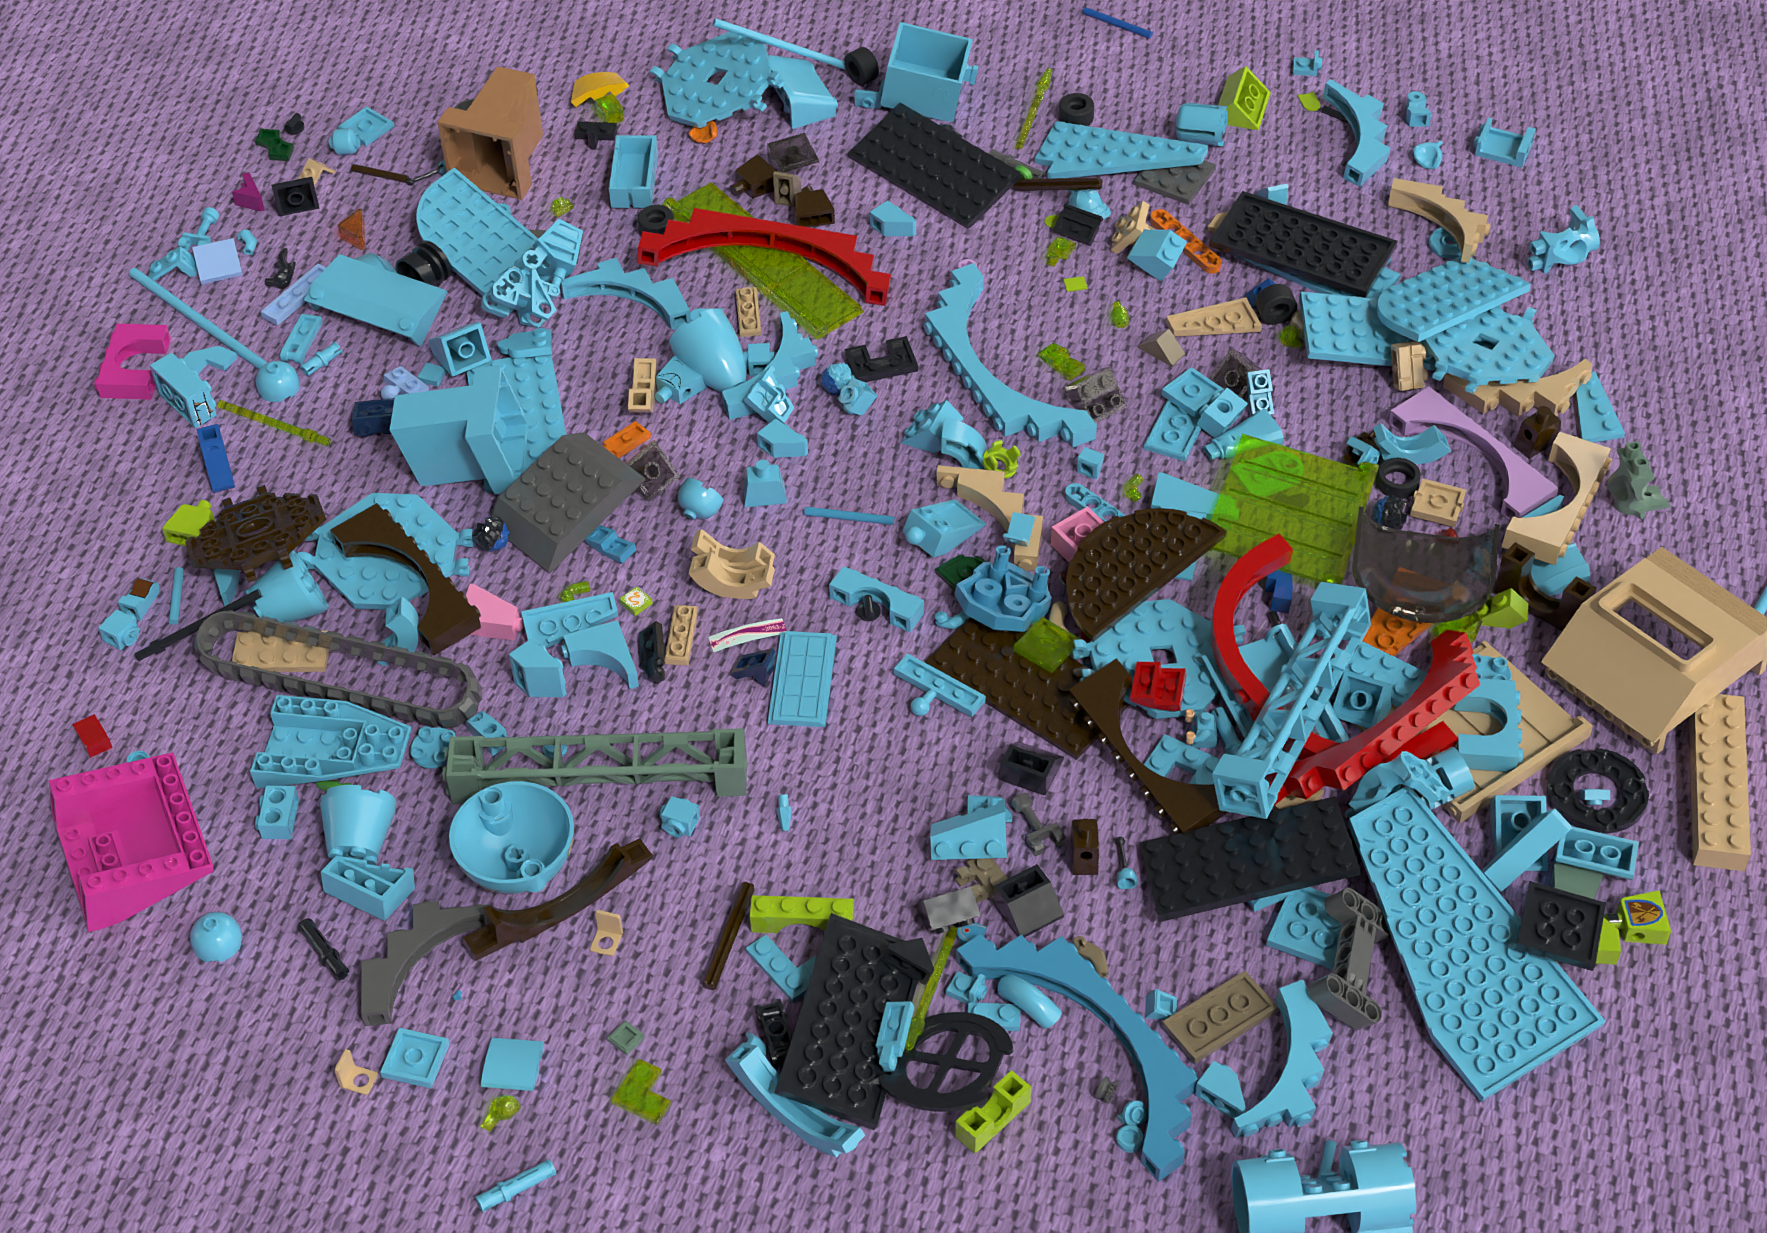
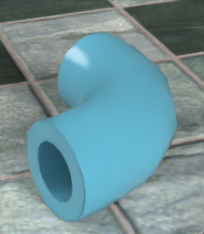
M1006 975L999 981L998 993L1000 997L1020 1007L1043 1029L1051 1027L1060 1018L1062 1012L1058 1006L1028 981L1014 975Z

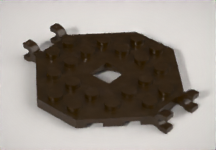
M262 485L256 488L259 494L257 497L234 505L231 497L223 499L224 509L219 512L220 517L216 521L210 520L200 529L201 533L196 538L190 537L186 541L193 568L243 570L248 583L257 580L254 569L260 567L265 562L281 559L284 570L293 567L289 553L327 520L318 495L309 494L308 498H302L297 493H285L282 495L283 497H276L275 493H268L266 486ZM266 527L262 531L257 532L255 534L245 535L246 533Z

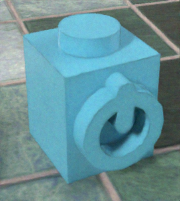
M770 343L748 344V351H744L743 355L749 375L756 376L774 359L775 352H770Z
M852 378L842 388L838 400L843 404L842 408L847 413L863 415L878 395L866 382Z
M117 609L98 627L103 642L119 650H122L125 646L133 645L140 631L136 624L137 620L130 613L125 614Z
M671 796L667 805L664 804L660 811L661 827L673 837L680 838L683 835L690 837L700 819L699 805L691 803L684 798L679 799Z

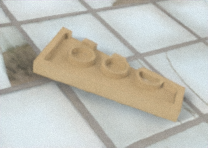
M1247 298L1166 316V323L1174 337L1262 331V324Z

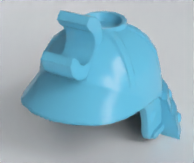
M1068 190L1071 194L1068 205L1103 217V220L1110 216V208L1101 200L1096 190Z

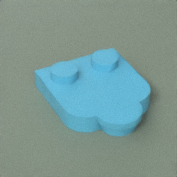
M537 328L533 331L515 333L507 339L500 340L497 345L501 353L509 354L512 358L552 354L551 329Z

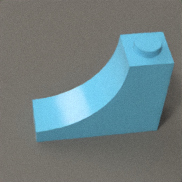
M618 620L563 635L565 644L561 645L564 659L569 658L572 667L579 665L602 666L619 674L626 681L629 689L639 687L637 671Z

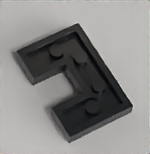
M907 336L886 340L889 355L873 359L870 358L866 345L846 348L845 357L855 379L869 382L917 372L918 363Z

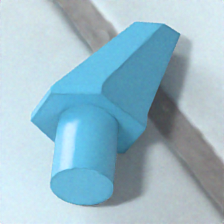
M788 794L778 795L779 807L776 808L781 830L788 831L792 807H789Z

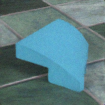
M769 366L743 400L767 422L770 423L776 418L784 424L794 406L786 396L783 385L778 384L773 374L775 371L774 367Z

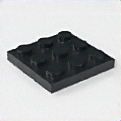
M1529 881L1515 949L1593 971L1596 965L1606 902Z

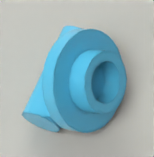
M1130 1101L1124 1107L1123 1112L1117 1116V1119L1123 1125L1140 1127L1147 1119V1108L1140 1101Z

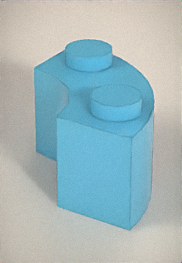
M945 418L941 453L956 458L962 464V468L985 470L982 461L983 454L988 448L983 437L975 429L962 423L960 420Z

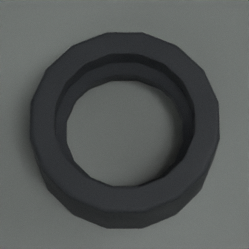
M1390 458L1379 466L1376 484L1384 495H1395L1406 499L1413 496L1415 491H1418L1421 472L1419 467L1408 459ZM1392 472H1400L1408 475L1412 481L1407 484H1396L1389 481L1385 475Z

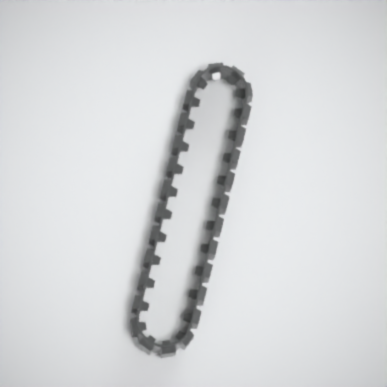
M233 610L212 614L199 627L195 637V651L200 656L199 660L215 675L222 674L225 679L234 681L243 679L247 684L255 686L265 684L268 689L277 691L287 689L290 694L302 697L309 694L311 698L348 701L368 710L373 709L376 713L391 717L395 714L401 720L410 722L419 720L421 724L436 727L437 725H442L445 729L459 727V725L464 724L477 713L479 702L482 700L481 685L473 671L462 662L454 663L451 658L442 656L431 657L429 653L420 651L413 653L409 652L407 648L398 646L391 648L387 647L385 643L376 641L369 643L365 642L363 638L354 636L347 638L341 633L332 631L325 633L319 628L310 626L303 628L297 623L288 621L281 623L275 618L266 616L259 618L253 613L244 611L237 613L233 612ZM240 629L327 648L332 651L349 653L354 656H362L376 661H384L398 666L410 667L420 671L432 672L442 676L454 677L461 683L465 681L468 683L467 687L464 688L465 695L456 705L447 709H434L414 705L406 701L393 700L384 696L371 695L367 692L349 690L341 686L336 687L319 681L306 680L298 676L293 677L276 671L272 672L254 666L241 665L233 661L220 660L217 655L214 654L212 656V650L219 637L226 632Z

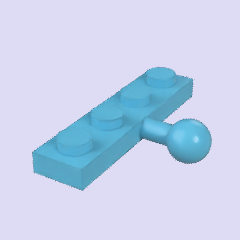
M908 653L894 668V675L926 692L923 697H917L911 702V711L917 716H924L928 713L930 709L929 703L935 697L970 717H973L986 702L985 695Z

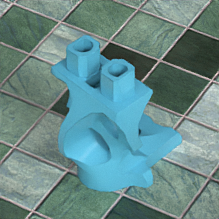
M1575 205L1570 210L1571 220L1568 229L1560 233L1541 231L1539 239L1530 243V251L1534 255L1527 257L1526 263L1530 270L1541 269L1543 273H1547L1555 263L1571 265L1584 262L1588 253L1598 250L1600 245V238L1594 224V218L1592 216L1587 218L1578 205Z
M1402 751L1392 761L1376 765L1362 777L1358 789L1349 803L1351 807L1345 814L1349 818L1357 815L1400 790L1401 784L1415 788L1430 802L1436 801L1449 790L1428 770L1427 762L1424 759H1419L1407 751Z

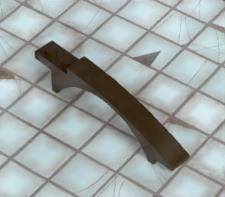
M640 838L623 847L616 843L610 847L602 861L587 877L572 889L553 900L521 910H503L491 905L483 908L485 927L463 937V944L475 961L518 940L522 944L599 900L653 858V855Z

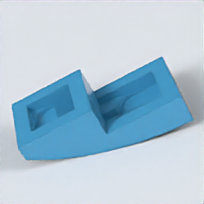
M601 525L585 539V542L595 550L621 564L637 550L633 542L617 537L615 530Z

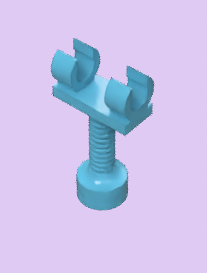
M206 207L201 214L202 223L197 233L183 232L178 246H182L188 251L191 244L200 246L212 243L210 236H205L210 224L217 222L219 213L213 208Z

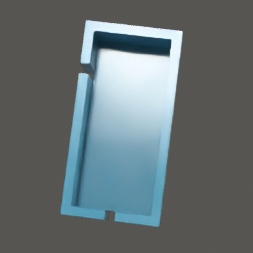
M616 135L609 185L611 208H630V205H633L634 208H645L652 205L658 162L657 135Z

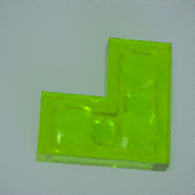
M638 1059L611 1099L612 1104L658 1125L671 1106V1100L651 1091L661 1076L662 1069Z

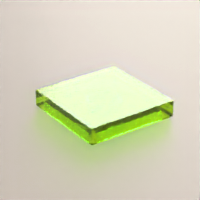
M1041 617L1014 645V651L1052 673L1072 653V649H1075L1074 640L1080 638Z

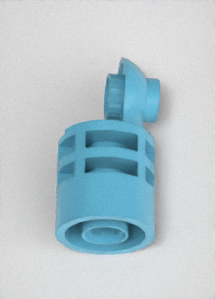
M1451 747L1425 760L1428 770L1449 791L1445 795L1440 796L1436 801L1430 802L1415 788L1413 789L1427 807L1432 810L1473 790L1475 785L1463 757L1456 748Z

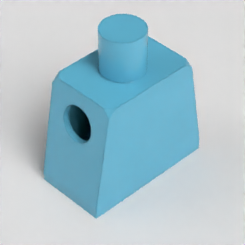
M759 460L756 462V466L746 469L743 486L745 507L787 503L785 484L778 465H769L768 461Z

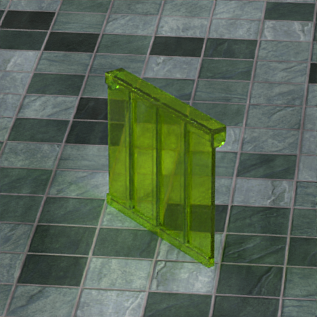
M1242 433L1210 520L1226 530L1227 535L1209 551L1212 552L1214 550L1241 558L1252 548L1280 533L1294 550L1291 562L1278 569L1279 571L1319 583L1325 582L1341 585L1379 465L1361 462L1357 468Z

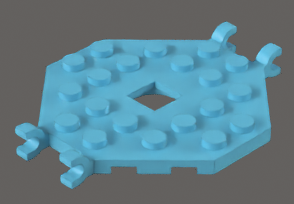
M730 31L685 50L671 43L667 50L674 54L672 59L675 62L668 71L664 72L656 66H653L649 71L652 75L656 76L654 79L656 82L663 84L669 118L672 121L702 128L707 126V122L716 118L720 121L733 115L732 112L741 108L744 111L754 108L763 112L767 105L760 101L765 89L769 85L781 89L784 85V81L778 79L780 73L776 71L771 72L766 43ZM720 71L726 72L718 85L707 82L708 78Z
M1502 304L1423 340L1425 350L1430 357H1434L1436 360L1435 367L1437 369L1432 378L1441 381L1446 373L1455 375L1469 381L1465 391L1472 394L1479 385H1488L1489 381L1508 384L1517 383V379H1527L1528 382H1537L1553 363L1555 355L1534 328V320L1532 319L1537 310L1528 307L1522 318L1518 315L1503 312L1502 308H1500ZM1477 340L1487 341L1494 344L1495 347L1490 350L1474 342Z
M371 493L323 526L318 527L305 539V541L318 540L315 556L306 552H298L307 568L315 569L320 575L323 574L329 580V584L340 594H343L355 609L386 610L400 597L405 598L409 602L417 596L419 598L429 591L425 582L409 567L391 559L374 556L346 558L334 545L330 529L378 503L383 510L387 509L390 512L395 523L399 522L402 525L407 536L414 538L417 547L420 550L424 549L430 561L433 564H438L445 577L452 575L469 577L470 567L468 566V558H461L455 562L457 545L473 547L474 537H472L473 529H463L460 533L456 532L417 494Z
M1171 599L1145 601L1096 641L1086 643L1084 640L1078 639L1073 642L1075 649H1072L1073 659L1090 656L1094 671L1092 669H1082L1083 678H1080V682L1117 658L1131 675L1133 685L1137 662H1154L1151 651L1154 649L1172 651L1176 663L1162 664L1161 667L1186 668L1187 677L1181 711L1154 709L1134 703L1130 700L1132 687L1127 689L1124 701L1134 707L1138 705L1148 711V715L1155 719L1186 716V710L1188 709L1194 712H1205L1211 701L1220 694L1201 657L1203 655L1207 657L1213 656L1210 634L1211 622ZM1244 625L1234 626L1236 643H1243L1242 635L1246 634Z

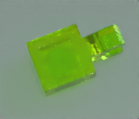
M1058 236L1048 247L1047 256L1050 259L1047 265L1054 267L1060 259L1067 260L1076 249V243Z

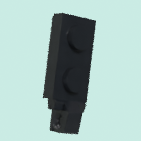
M655 621L639 632L641 666L646 671L648 679L659 684L665 679V671L662 668L665 665L662 624Z

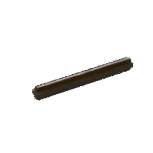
M1100 178L1019 179L1013 185V189L1019 191L1100 190L1103 180Z
M746 881L741 883L702 981L703 987L706 989L714 990L717 987L755 891L754 884Z

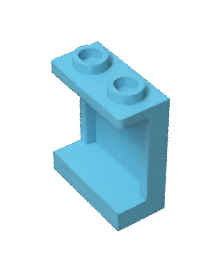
M1488 118L1486 124L1481 125L1479 136L1475 138L1473 148H1476L1475 156L1523 167L1533 144L1536 129L1528 127L1525 135H1520L1491 127L1492 118Z

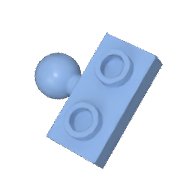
M399 366L384 375V382L388 385L382 388L381 397L389 399L395 398V395H398V393L429 391V386L402 366Z

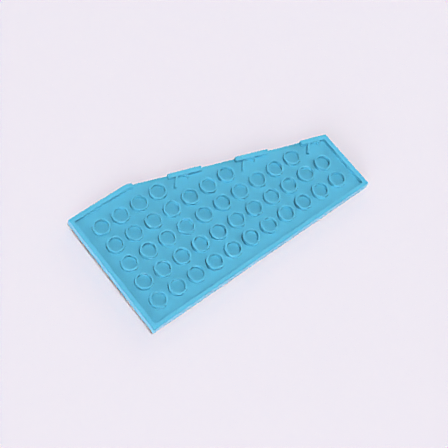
M1405 786L1349 819V828L1430 1038L1481 1102L1605 1024L1604 1018L1555 960L1515 949L1521 921L1520 917L1412 788Z

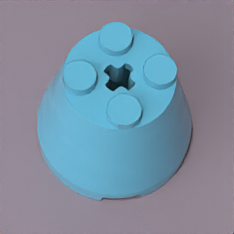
M294 550L289 553L293 567L284 570L280 559L246 590L247 594L257 589L261 591L263 597L256 600V605L253 606L260 618L266 616L275 618L281 623L284 621L295 622L319 615L328 609L329 605L317 582L315 583L307 570V566Z
M340 785L328 788L327 794L321 795L320 802L328 857L333 859L337 855L366 860L367 864L376 865L396 812L397 801L395 797L381 789L377 793L361 790V785Z

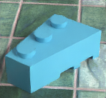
M336 855L321 871L323 892L383 921L390 917L415 888L413 868L405 867L404 870L390 868V864L382 863L381 866L367 864L366 860Z

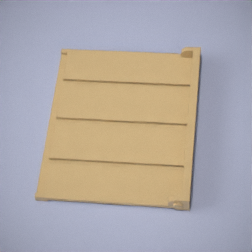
M1483 641L1480 646L1473 650V654L1481 656L1503 657L1487 641ZM1508 660L1507 666L1511 671V680L1516 681V691H1520V704L1517 705V710H1521V722L1518 724V729H1522L1521 744L1519 743V748H1523L1522 763L1517 764V768L1510 772L1469 769L1475 788L1441 805L1458 823L1463 822L1490 804V799L1493 796L1505 794L1588 739L1591 735L1592 724L1582 716L1571 717ZM1391 704V710L1387 716L1392 714L1398 707ZM1452 706L1415 736L1441 721H1444L1457 737L1458 734L1494 735L1503 730V727L1491 715L1480 712L1454 711V706ZM1357 724L1355 725L1362 732L1370 729Z

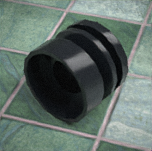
M426 240L412 249V252L397 260L395 265L397 274L435 287L448 279L452 274L451 264L444 252L436 244Z

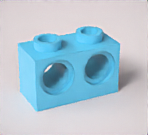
M266 786L264 795L260 797L261 812L260 815L256 816L255 820L256 830H259L262 839H292L299 804V796L295 786Z

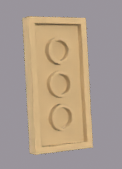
M237 632L232 661L237 662V664L254 666L272 672H326L329 649L267 636L257 632Z

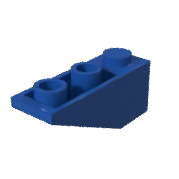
M214 424L196 429L213 493L235 488L219 425Z

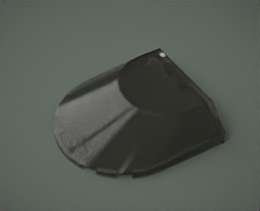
M1359 506L1352 571L1357 586L1366 588L1367 599L1374 605L1394 616L1409 621L1441 623L1466 617L1481 608L1489 599L1496 578L1499 524H1495L1492 530L1478 536H1442L1382 526L1370 519L1364 513V507Z

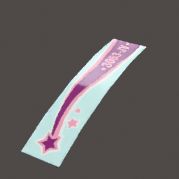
M781 618L740 626L708 638L713 652H717L751 640L780 635L781 632L787 630Z

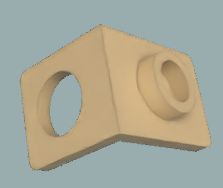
M308 158L298 179L312 176L315 186L323 170L333 174L336 171L321 162Z
M596 910L595 916L598 930L590 951L614 956L623 935L621 916ZM609 937L613 940V945L608 949H602L598 945L600 939Z
M345 1049L335 1067V1075L341 1088L364 1095L369 1094L378 1076V1073L355 1066L351 1052L348 1049ZM359 1074H365L369 1077V1082L363 1087H357L353 1083L354 1078Z

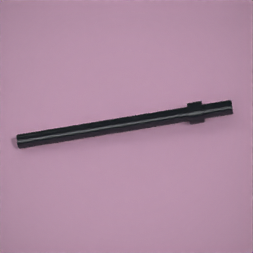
M257 589L163 639L158 638L150 642L149 646L135 653L136 659L141 661L154 653L158 655L165 651L166 647L197 632L202 623L212 614L228 610L235 612L262 598L261 591Z

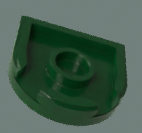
M959 555L935 568V573L955 591L956 585L959 582L972 576L974 569L986 561L979 556L964 557V555Z

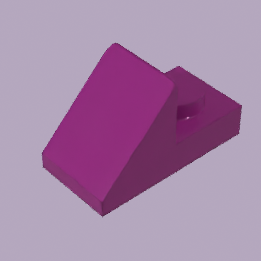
M250 172L242 174L244 183H241V189L232 192L235 205L256 211H264L261 195Z

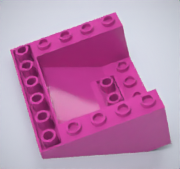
M173 752L49 780L52 819L88 932L120 923L213 872V863Z

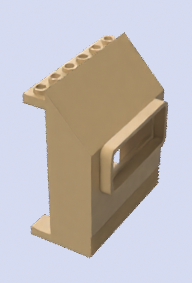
M1661 546L1653 554L1651 553L1650 556L1641 560L1583 602L1541 663L1546 666L1545 672L1550 679L1556 680L1569 693L1584 701L1587 706L1595 709L1605 719L1611 721L1626 734L1639 741L1645 748L1658 754L1664 748L1666 734L1749 670L1758 676L1766 670L1767 617ZM1633 600L1703 650L1691 659L1683 660L1616 612Z

